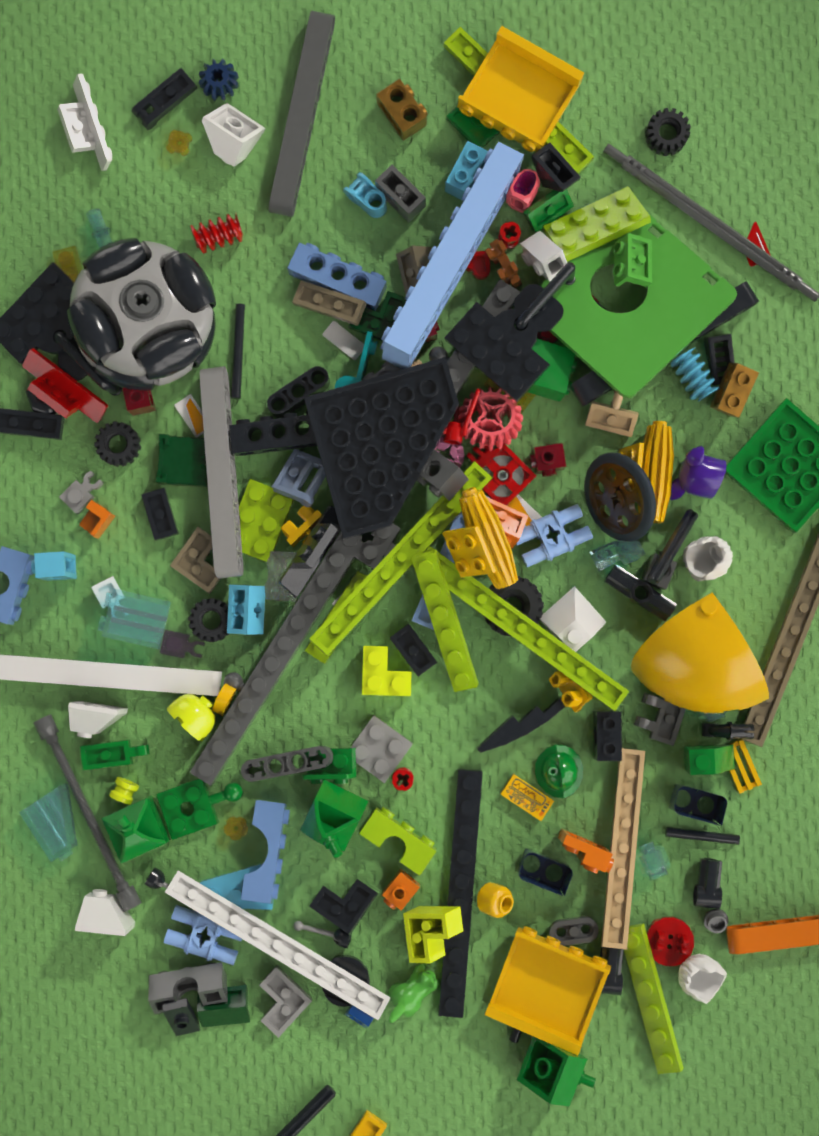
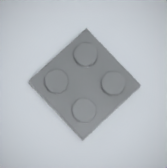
M374 715L350 748H356V763L385 783L413 743Z

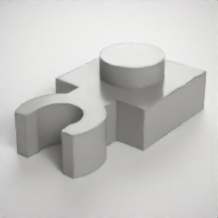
M92 471L85 474L82 484L75 480L59 497L76 514H79L95 498L90 492L101 488L104 483L99 479L95 484H91L90 479L94 476Z

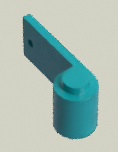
M367 331L357 377H340L336 381L335 389L362 381L366 374L370 354L375 355L378 341L373 342L372 332Z

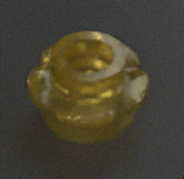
M232 816L226 821L227 824L224 826V832L232 840H240L242 836L244 837L248 833L247 822L244 818Z

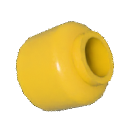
M488 882L479 890L477 906L484 914L495 918H502L512 910L513 896L507 887Z

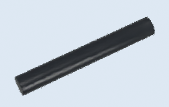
M666 827L665 831L666 837L735 845L740 843V835L672 827Z

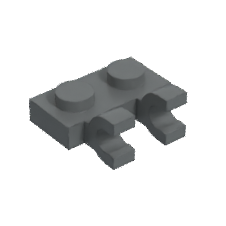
M644 693L641 702L657 707L658 711L654 721L636 716L634 725L650 730L649 738L674 746L686 709L665 701L664 698Z

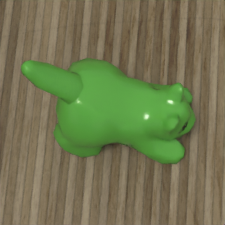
M425 963L416 965L406 982L394 983L389 988L388 996L395 1007L390 1013L389 1023H394L401 1015L412 1017L419 1011L422 1000L441 985L434 972L426 970Z

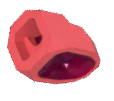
M524 169L515 177L506 195V203L512 209L524 213L523 211L532 205L540 186L537 171Z

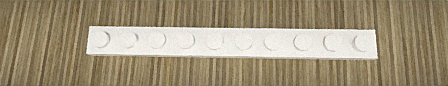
M177 871L165 891L166 894L376 1020H379L390 1000L389 996L182 872Z

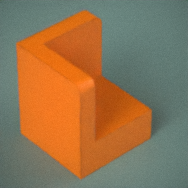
M91 500L86 506L89 511L79 525L88 531L91 536L99 539L113 521L115 515Z

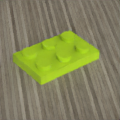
M252 479L249 480L239 505L242 553L270 563L282 532L281 527L286 522L294 500L273 492L272 487Z

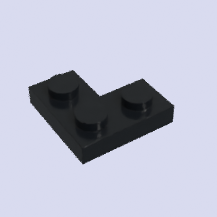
M357 879L344 899L323 886L309 907L351 935L378 893Z

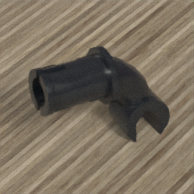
M728 721L726 724L702 723L703 737L726 738L727 741L732 739L752 740L754 738V733L744 732L754 731L753 724H732L731 721Z

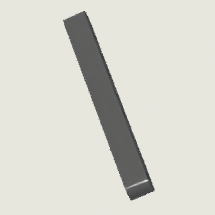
M317 11L310 12L271 191L269 213L289 217L294 216L334 31L335 15Z

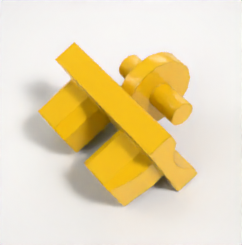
M303 505L297 514L305 522L297 528L289 520L281 527L284 535L288 538L286 540L292 547L299 543L307 534L309 536L311 530L322 516L318 510L315 511L311 507Z
M556 671L549 678L551 685L559 688L562 692L561 700L565 707H571L574 713L579 712L593 698L589 692L560 671Z

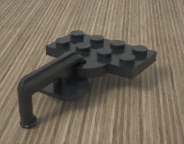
M52 262L0 317V343L20 364L24 363L29 350L32 348L35 350L41 349L46 353L58 354L59 368L76 381L82 380L89 375L101 389L117 396L122 392V387L111 384L95 373L96 367H92L85 359L72 336L67 319V310L70 308V297L74 281L56 263Z
M568 262L544 289L537 284L527 285L515 298V309L502 311L496 317L476 302L444 337L445 341L514 401L518 402L550 367V364L532 349L537 342L538 332L551 331L563 317V306L553 296L564 284L572 285L575 282L576 267L574 263Z

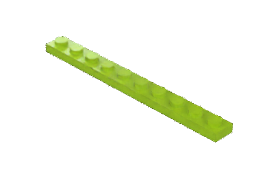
M475 461L464 472L469 480L450 501L442 496L309 638L326 656L337 647L413 565L412 556L424 553L462 512L459 498L463 496L462 492L471 487L481 490L493 478Z
M429 546L425 552L432 551L435 549ZM437 551L450 592L610 709L616 711L629 693L626 688L472 576L460 577L455 564Z

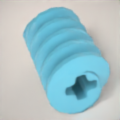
M692 348L675 358L670 365L671 367L679 366L675 372L676 375L684 374L680 382L682 384L689 383L685 391H694L689 397L690 400L699 399L698 401L718 391L720 387L711 388V384L715 379H706L710 370H701L705 362H696L700 357V353L692 355L691 352L695 349Z

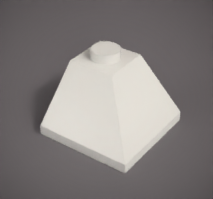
M228 103L205 115L202 119L214 154L232 166H236L246 159L265 131L263 126Z
M575 586L542 614V618H540L541 622L558 640L575 652L587 643L606 623Z
M84 701L69 702L70 731L77 732L78 737L92 738V734L101 733L127 714L128 708Z
M93 889L92 892L84 896L75 931L126 936L135 927V921L127 911H123L115 895L107 894V890Z

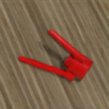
M480 389L475 391L463 426L461 423H458L460 408L458 406L453 422H449L443 433L444 443L451 445L462 444V438L467 435V428L474 412Z

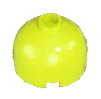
M185 694L178 697L166 708L169 714L174 719L177 718L181 726L189 734L201 742L210 734L214 727L215 715L211 710L213 704L204 695L199 698L194 694Z

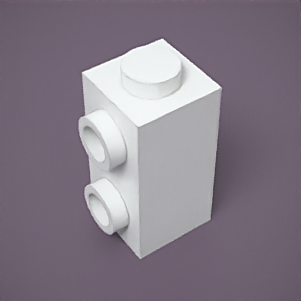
M541 231L520 243L524 252L521 256L526 265H532L537 275H543L549 282L567 264L563 250Z

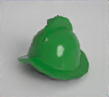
M555 744L547 747L539 755L535 763V776L544 792L553 797L566 798L580 787L583 779V765L579 755L573 749L566 745Z

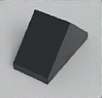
M551 143L545 145L531 157L542 187L563 192L581 178Z

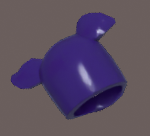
M702 446L690 450L680 466L678 478L672 481L670 500L679 499L685 492L694 496L712 499L720 488L726 473V460L704 455V448Z

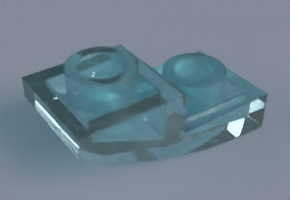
M617 540L590 551L593 562L599 571L612 566L620 559L624 566L646 554L639 540L631 542Z

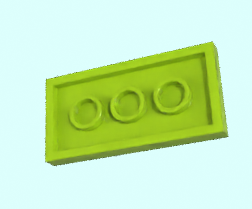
M627 186L543 227L546 236L563 250L568 262L651 223L649 213Z

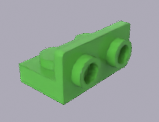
M631 233L625 234L615 242L613 247L614 285L621 286L627 281L648 287L652 284V240Z

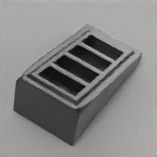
M731 334L704 337L711 378L715 379L712 385H719L723 376L718 377L717 372L726 371L729 363H735ZM723 342V347L714 348V343ZM725 352V356L715 357V353ZM719 362H727V366L717 367L716 365Z

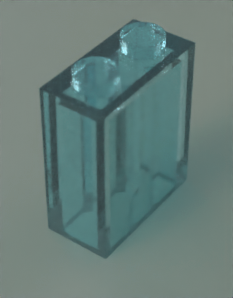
M112 588L111 593H106L103 606L108 608L106 616L100 617L97 630L102 631L101 636L160 649L171 602Z

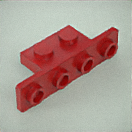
M34 348L29 350L22 367L37 379L30 383L27 390L64 418L80 410L94 422L99 423L108 408V404Z

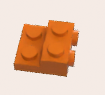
M561 829L558 839L562 842V846L565 847V850L577 854L584 869L596 874L599 870L607 873L610 872L614 859L612 858L613 854L606 847Z

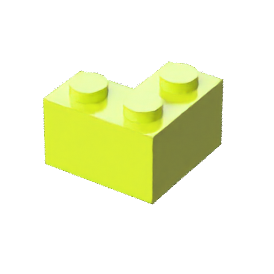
M363 646L362 695L411 696L412 671H388V646Z
M418 906L403 913L409 963L430 964L445 956L444 939H449L463 932L460 906Z

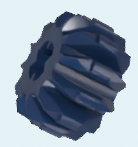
M223 58L219 64L215 59H212L211 66L204 63L205 71H199V77L201 78L199 85L200 88H203L204 95H211L214 101H216L218 96H221V99L225 101L226 94L233 97L234 92L232 89H238L239 86L236 81L239 76L234 71V66L231 63L226 65V61Z

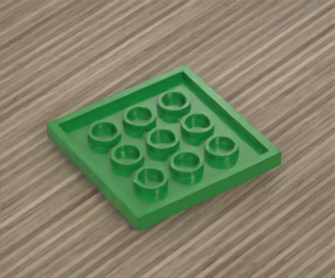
M786 398L728 462L726 474L793 533H797L819 508V426Z

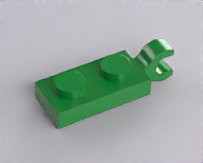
M130 740L80 746L82 770L133 764L132 757L150 754L149 744L131 747Z

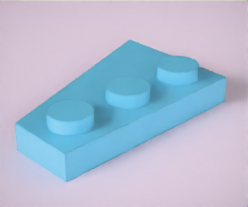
M262 864L200 882L203 886L242 909H273V902L269 904L241 900L244 875L256 871Z

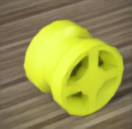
M117 777L115 780L116 786L110 791L109 796L119 802L131 805L133 802L132 796L134 792L138 791L139 785L128 779Z

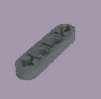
M316 746L251 759L244 762L241 767V774L245 780L254 782L320 769L332 763L333 752L327 746ZM320 752L321 754H326V758L323 761H311L310 756L319 755ZM297 754L301 755L304 759V764L301 768H296L293 764V758ZM273 759H277L281 763V770L278 773L273 772L270 768V763ZM252 766H263L264 771L256 772L254 774L249 773V769L252 768Z

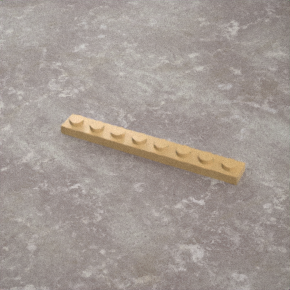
M622 748V761H618L610 852L613 854L614 863L607 877L602 947L627 950L645 751Z

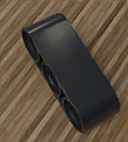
M315 366L273 393L267 400V407L270 413L276 418H283V414L292 413L304 405V397L325 391L330 384L327 370L321 366ZM317 374L325 376V380L321 384L313 383L312 379ZM297 387H302L305 389V393L302 397L296 398L293 396V390ZM278 400L285 402L284 408L280 411L273 409V404Z

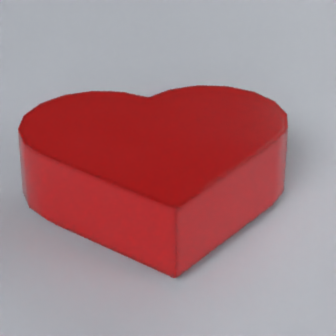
M476 251L466 268V271L472 272L473 276L478 280H484L490 274V258L486 251Z

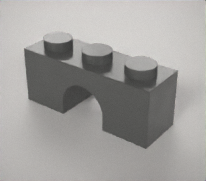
M222 962L208 963L198 967H185L181 970L170 972L162 971L158 974L149 975L148 1001L154 1014L163 1013L162 1004L180 1000L184 993L192 990L198 991L203 1006L228 1001L227 975Z

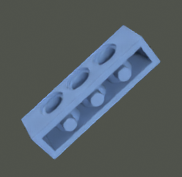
M298 244L287 268L289 275L302 281L364 300L367 304L366 308L374 311L377 310L387 288L386 280H384L382 275L376 272L367 273L362 270L363 268L353 262L349 264L340 261L341 258L333 253L328 252V254H324L313 244ZM314 262H321L323 264L320 270H312L310 268ZM337 271L345 274L341 280L333 279L332 275ZM357 281H364L367 285L364 289L358 290L354 288V284Z

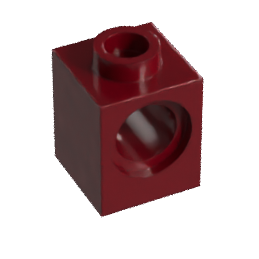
M123 388L127 411L132 416L156 411L152 390L141 391Z

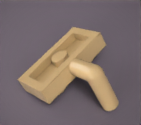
M614 390L611 405L595 401L591 402L585 426L632 437L638 412L620 408L623 397Z

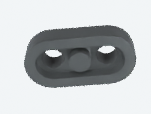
M588 916L559 919L554 921L549 928V936L560 940V945L563 946L592 942L596 939L599 932L597 923ZM587 924L589 925V930L584 933L581 931V927ZM564 928L565 934L559 936L557 935V930Z

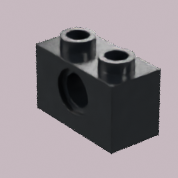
M593 711L594 760L622 761L621 711Z

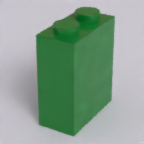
M537 339L532 350L548 362L550 367L527 392L560 402L565 395H569L571 390L569 386L572 384V381H569V378L577 366V360L574 359L575 354L567 347Z

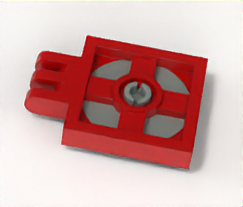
M503 443L501 449L497 447L491 451L487 445H484L485 450L483 452L475 446L472 450L478 457L475 458L471 453H468L466 457L471 463L475 461L493 477L482 489L489 498L507 506L536 478L537 475L505 443Z

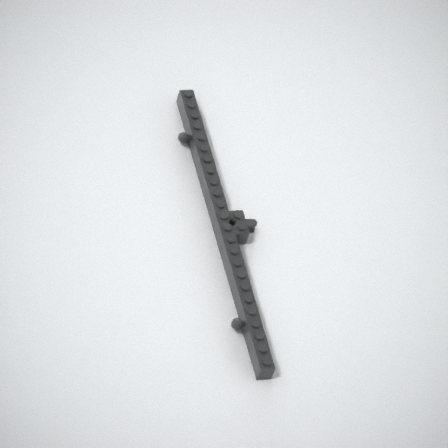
M499 279L482 307L496 317L502 311L513 308L514 300L520 291ZM434 347L429 353V360L433 361L446 357L455 392L458 395L475 366L456 349L452 356L448 357V353L443 347ZM392 524L390 527L372 531L371 536L374 539L372 541L367 540L366 543L362 542L363 537L361 535L343 539L342 532H340L246 684L243 683L241 675L235 672L227 674L224 678V684L227 683L236 688V691L240 693L190 771L191 774L210 786L216 782L353 561L357 559L374 570L396 546L393 542L401 531L400 527Z

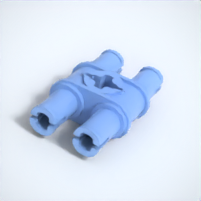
M578 504L559 512L553 510L544 517L537 520L532 519L530 525L524 527L521 537L516 544L517 546L534 538L539 539L541 542L540 547L521 555L526 567L544 560L552 561L553 558L568 551L573 552L575 546L593 538L588 525L569 534L564 530L565 524L583 517ZM549 530L552 533L557 532L556 543L552 538L547 539L546 536L549 534Z
M176 905L171 919L191 925L192 933L187 935L168 929L163 943L184 949L187 955L190 953L206 958L207 961L215 959L234 965L238 951L218 945L216 941L220 935L242 941V939L200 913ZM208 927L207 935L210 937L202 944V935L199 933H202Z

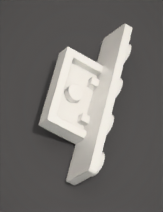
M77 74L73 88L78 103L60 104L57 110L72 153L95 150L101 171H105L112 161V151L106 145L105 131L103 126L99 124L97 118L98 110L96 105L92 103L89 83L85 82L83 74Z

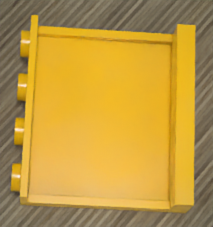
M501 26L497 32L496 41L463 96L460 95L458 97L457 107L464 115L479 119L485 127L500 131L504 138L508 140L514 139L521 143L525 150L537 152L544 147L582 83L584 72Z
M527 926L523 928L518 927L485 1015L578 1056L611 966L607 964V960L599 956L591 958L584 955V951L578 947L570 946V948L560 945L561 941L554 937L547 936L544 938L539 936L533 928Z

